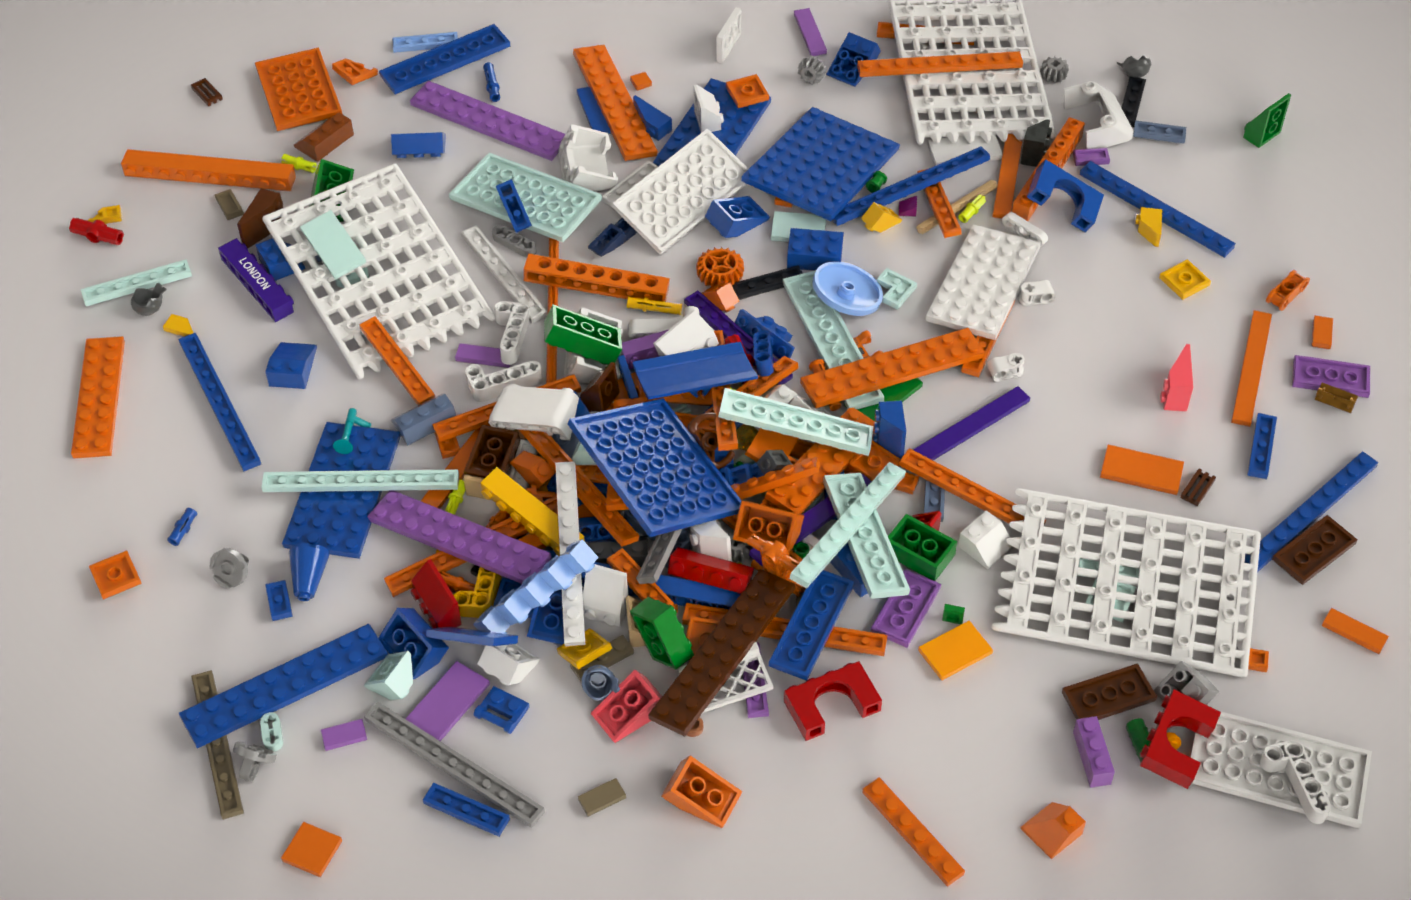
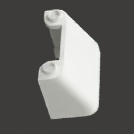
M573 124L570 125L560 143L558 151L564 181L591 191L608 190L617 185L618 177L615 172H609L608 174L605 153L611 147L608 133Z
M581 307L578 314L620 328L622 337L621 320ZM565 350L563 378L574 374L579 383H590L607 364L604 365L599 361L591 358L587 359L582 355ZM616 366L617 379L620 377L618 366Z
M510 383L509 386L504 387L490 414L488 423L491 427L511 431L514 429L546 432L549 436L559 434L561 440L570 441L572 430L568 426V421L570 418H575L579 397L570 388H562L561 390L523 387Z

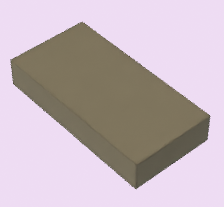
M231 189L215 194V199L227 220L244 214Z
M617 778L578 796V801L588 817L626 799V794Z

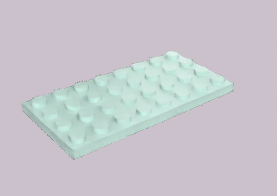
M488 153L449 193V197L453 201L511 223L496 186L512 179L532 224L531 227L526 229L562 243L602 200L600 193L492 153Z

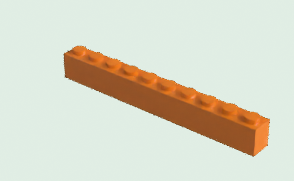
M127 149L121 162L125 176L291 191L296 178L293 164Z

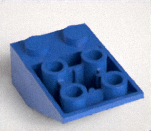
M848 32L826 75L855 87L863 78L859 76L857 61L877 60L881 52L878 43Z

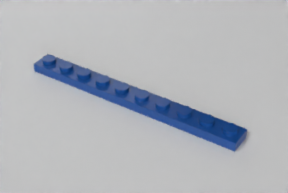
M980 146L848 203L832 221L837 226L845 224L864 215L873 202L882 206L891 204L896 200L989 161L990 154Z
M1092 161L1080 170L1082 177L1140 210L1141 207L1162 209L1163 223L1225 258L1235 248V242Z
M193 333L178 339L243 472L262 465L197 334Z
M1362 451L1260 541L1257 572L1267 565L1278 551L1302 534L1377 467L1378 462ZM1245 554L1244 563L1250 564L1251 555Z

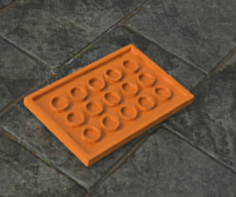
M319 47L255 62L277 131L329 119L337 113L342 114V109Z

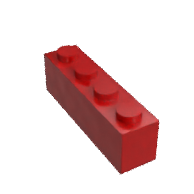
M679 547L671 554L668 574L740 594L745 591L751 582L754 567Z

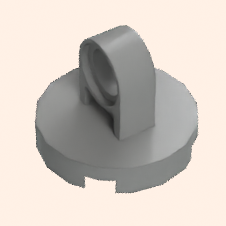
M223 548L214 553L209 565L210 569L213 568L214 580L225 588L236 587L242 584L247 578L249 558L231 548Z
M237 741L235 742L233 752L244 757L239 772L241 779L251 782L256 777L261 762H275L277 754L273 753L274 751L255 744L245 747L246 742Z

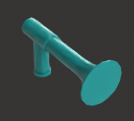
M350 408L348 411L342 438L336 440L333 444L335 451L341 454H349L353 450L349 437L354 423L369 428L372 424L357 417V410L354 408Z

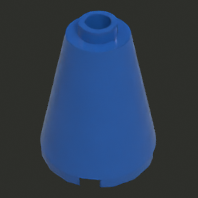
M297 543L292 545L289 550L293 592L298 600L309 601L314 598L329 559V550L317 544L314 548L309 547V543Z

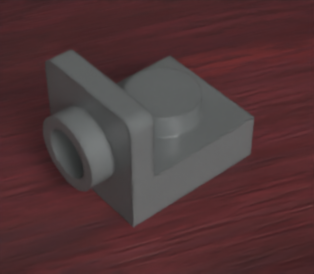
M767 450L757 461V465L764 475L770 471L781 470L787 465H792L783 450Z

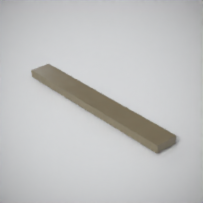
M212 670L191 676L197 704L218 695ZM227 735L206 744L223 820L244 814Z

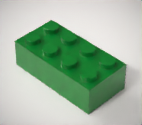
M554 304L544 320V342L550 346L563 348L567 352L577 353L584 358H591L604 365H608L611 362L615 363L622 351L620 328Z

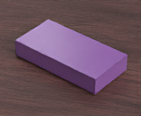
M1107 148L1073 150L1075 166H1085L1090 161L1097 165L1110 164Z
M362 719L321 730L326 751L367 740Z

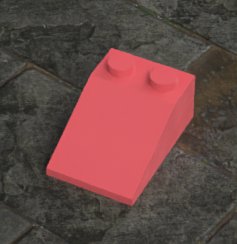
M1190 344L1185 345L1170 369L1168 378L1164 379V391H1161L1160 402L1164 403V410L1187 411L1193 391Z
M634 670L618 685L620 688L619 692L615 693L612 691L591 712V715L615 743L651 721L649 720V713L662 698V695L648 678L637 670Z

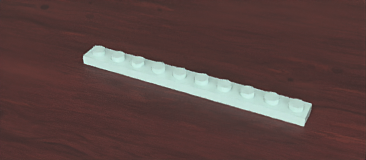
M889 462L791 572L789 579L808 588L904 478L906 471Z
M454 469L264 472L261 488L263 492L458 490L459 471Z

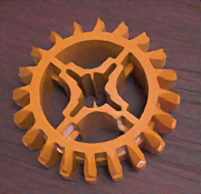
M722 246L720 249L714 247L713 250L708 249L706 253L702 252L701 257L698 258L696 264L697 275L700 281L705 283V286L710 285L713 287L714 285L731 283L733 285L743 277L744 261L740 254H736L735 250L730 251L729 247L727 249H723Z

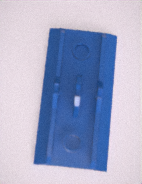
M741 342L633 361L635 373L648 400L690 392L697 398L699 390H703L702 395L705 396L712 387L758 379V375L753 370Z

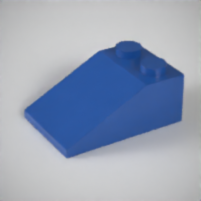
M750 196L712 200L705 215L710 224L725 238L738 237L770 219V216Z
M281 342L269 358L265 371L269 387L306 389L317 345Z
M561 589L555 591L549 597L551 600L544 607L534 608L527 637L560 645L564 644Z

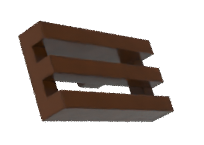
M206 78L191 84L192 90L208 107L211 106V102L215 104L218 99L220 101L223 100L222 95ZM202 84H204L215 96H212Z
M1199 468L1181 493L1180 498L1199 506L1215 482L1216 476L1210 477L1208 472L1204 474L1202 469ZM1200 477V481L1198 482L1190 496H1187L1191 488L1194 486V484ZM1205 480L1208 481L1196 500L1193 499Z

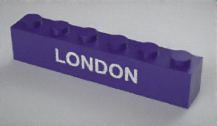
M236 238L218 247L221 260L274 322L294 313L292 297L285 294L280 284H276L272 274L266 272L264 265L257 262L255 255L249 253L244 243L241 244Z

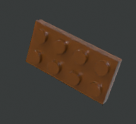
M1326 515L1278 551L1272 560L1300 584L1304 585L1353 547L1358 539L1330 516Z
M1138 663L1062 688V694L1076 719L1097 716L1098 720L1155 702L1157 699L1154 690Z

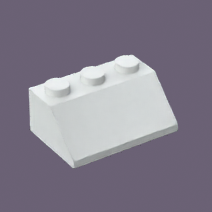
M691 310L653 344L660 357L714 347L719 342L713 329L695 310Z

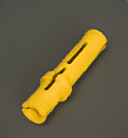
M628 297L627 308L641 309L643 312L649 310L679 315L682 312L681 303L649 300L646 297L644 299Z

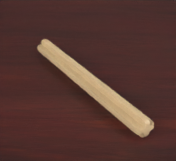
M990 180L951 204L954 214L966 208V205L971 203L978 195L985 196L995 190L997 182ZM935 215L917 226L919 234H924L938 225Z

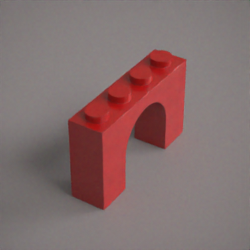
M860 661L848 663L843 668L828 671L820 677L810 678L805 683L792 685L787 690H784V703L805 741L825 734V721L815 705L816 699L824 693L840 692L847 695L862 718L880 712L882 706V699Z
M1174 689L1171 695H1165L1161 707L1164 709L1162 712H1158L1154 720L1157 726L1155 729L1151 728L1147 736V740L1150 742L1148 746L1144 745L1140 753V757L1143 758L1140 766L1188 789L1195 779L1201 762L1177 751L1168 740L1167 729L1175 726L1185 727L1209 738L1216 727L1221 712Z

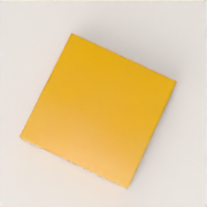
M1188 259L1160 273L1159 276L1182 300L1211 284V280Z
M589 628L585 631V645L565 646L563 644L557 648V652L579 670L610 651L612 646L610 642Z

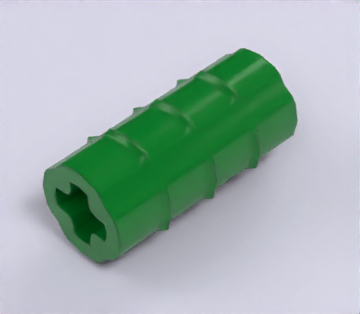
M1137 718L1129 721L1126 724V729L1129 734L1128 737H1130L1133 743L1132 746L1136 750V755L1141 762L1143 758L1140 757V753L1144 745L1148 746L1150 741L1147 740L1149 732L1144 720Z

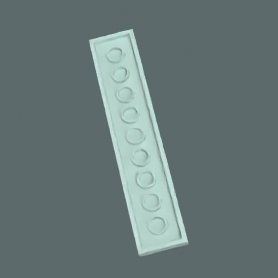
M816 270L783 279V286L821 359L824 360L826 369L864 359L839 311L825 304L814 291L812 280ZM879 389L843 401L847 409L853 407L861 409L884 402V395Z

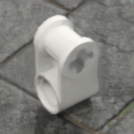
M1041 280L1023 283L1021 286L1022 293L1018 299L1022 305L1031 306L1049 304L1055 300L1056 295L1050 281Z
M1012 353L992 358L987 363L993 380L1001 382L1006 379L1020 377L1024 372L1022 365L1025 362V358L1020 353Z

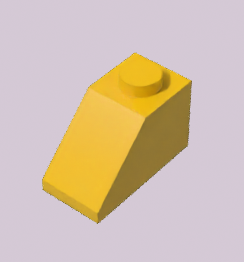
M875 202L872 203L861 218L866 223L864 226L872 232L875 230L880 233L902 221L892 209Z
M1141 207L1140 214H1136L1135 224L1138 225V233L1151 244L1159 247L1162 231V209Z

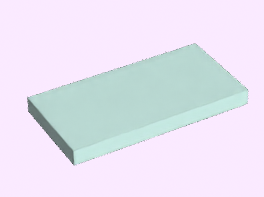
M332 210L300 226L301 231L335 280L367 263L365 257Z

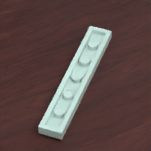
M186 259L81 289L85 305L90 306L132 294L138 288H153L157 283L161 285L191 277L192 274Z

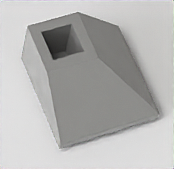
M1180 661L1154 689V692L1162 700L1165 695L1170 696L1175 689L1206 705L1219 693L1217 688L1204 675L1183 661Z

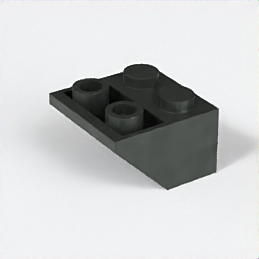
M1046 119L1027 127L1020 164L1037 167L1047 152L1045 150L1049 149L1050 140L1047 137H1051L1052 127H1049L1050 120Z

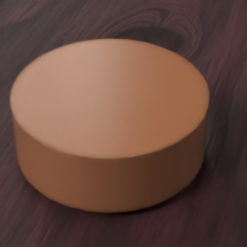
M700 717L686 734L687 736L696 737L703 732V720Z

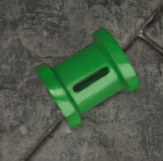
M881 171L874 172L873 178L866 183L867 190L871 193L880 190V187L887 182V176Z

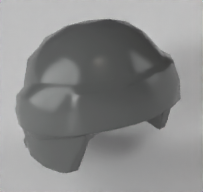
M1144 55L1139 60L1129 56L1122 64L1117 62L1129 78H1141L1147 75L1152 65L1151 60Z
M160 283L155 285L154 290L136 289L131 299L132 309L142 316L154 314L161 307L162 294L167 289L162 287Z

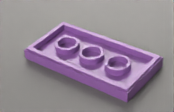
M1295 355L1293 359L1292 387L1318 391L1323 382L1359 397L1369 398L1370 366Z
M904 569L903 574L910 588L909 595L888 597L870 632L888 635V640L908 648L941 589V584Z
M456 661L406 717V720L441 741L490 685V681Z

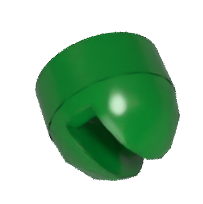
M799 542L794 545L793 552L804 559L809 553V546L804 542Z

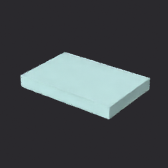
M774 211L771 241L789 242L791 228L825 231L826 219L815 214Z

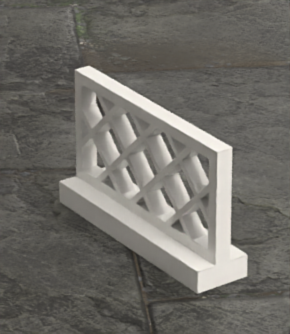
M757 642L753 644L737 666V669H740L737 677L730 676L728 678L734 681L731 688L722 687L720 691L727 693L725 699L718 700L713 698L704 712L774 689L759 652ZM758 660L759 666L756 671L747 668L749 662ZM686 665L678 668L679 674L682 672ZM744 671L754 675L750 683L740 679ZM757 677L766 680L767 685L759 687L754 685ZM738 683L747 687L743 693H737L734 689Z

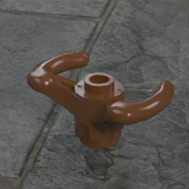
M716 413L700 414L688 424V430L696 437L697 443L719 470L731 462L735 452L729 451L725 458L715 462V449L718 447L717 435L713 432L703 431L698 427V424L705 420H714L717 415Z

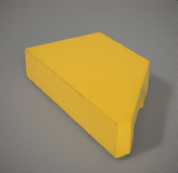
M120 205L103 207L94 218H90L88 221L101 220L105 224L121 222Z
M171 314L163 325V329L166 332L184 337L193 334L189 320L185 317Z

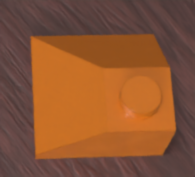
M1051 802L1022 825L1021 830L1052 859L1083 834L1086 821L1070 806Z

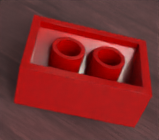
M427 560L411 580L413 587L410 590L415 601L419 600L421 603L419 604L420 609L424 615H428V622L432 629L457 628L462 625L458 602L432 560Z

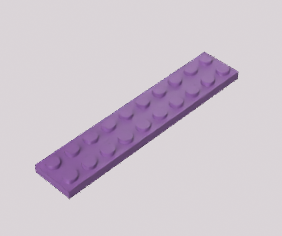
M427 81L410 100L411 106L550 161L559 153L560 143L565 136L562 132L431 81Z
M389 491L367 516L370 522L521 584L534 572L538 573L541 571L544 565L552 558L551 554L547 551L396 491Z

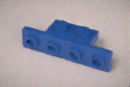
M744 309L739 311L735 323L752 338L758 331H768L773 354L779 359L783 356L791 358L795 347L788 342H790L793 335L787 332L785 327L779 326L769 316L755 318Z

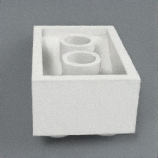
M594 564V568L585 575L583 590L584 617L590 620L602 621L611 626L621 627L626 616V597L628 596L627 573Z

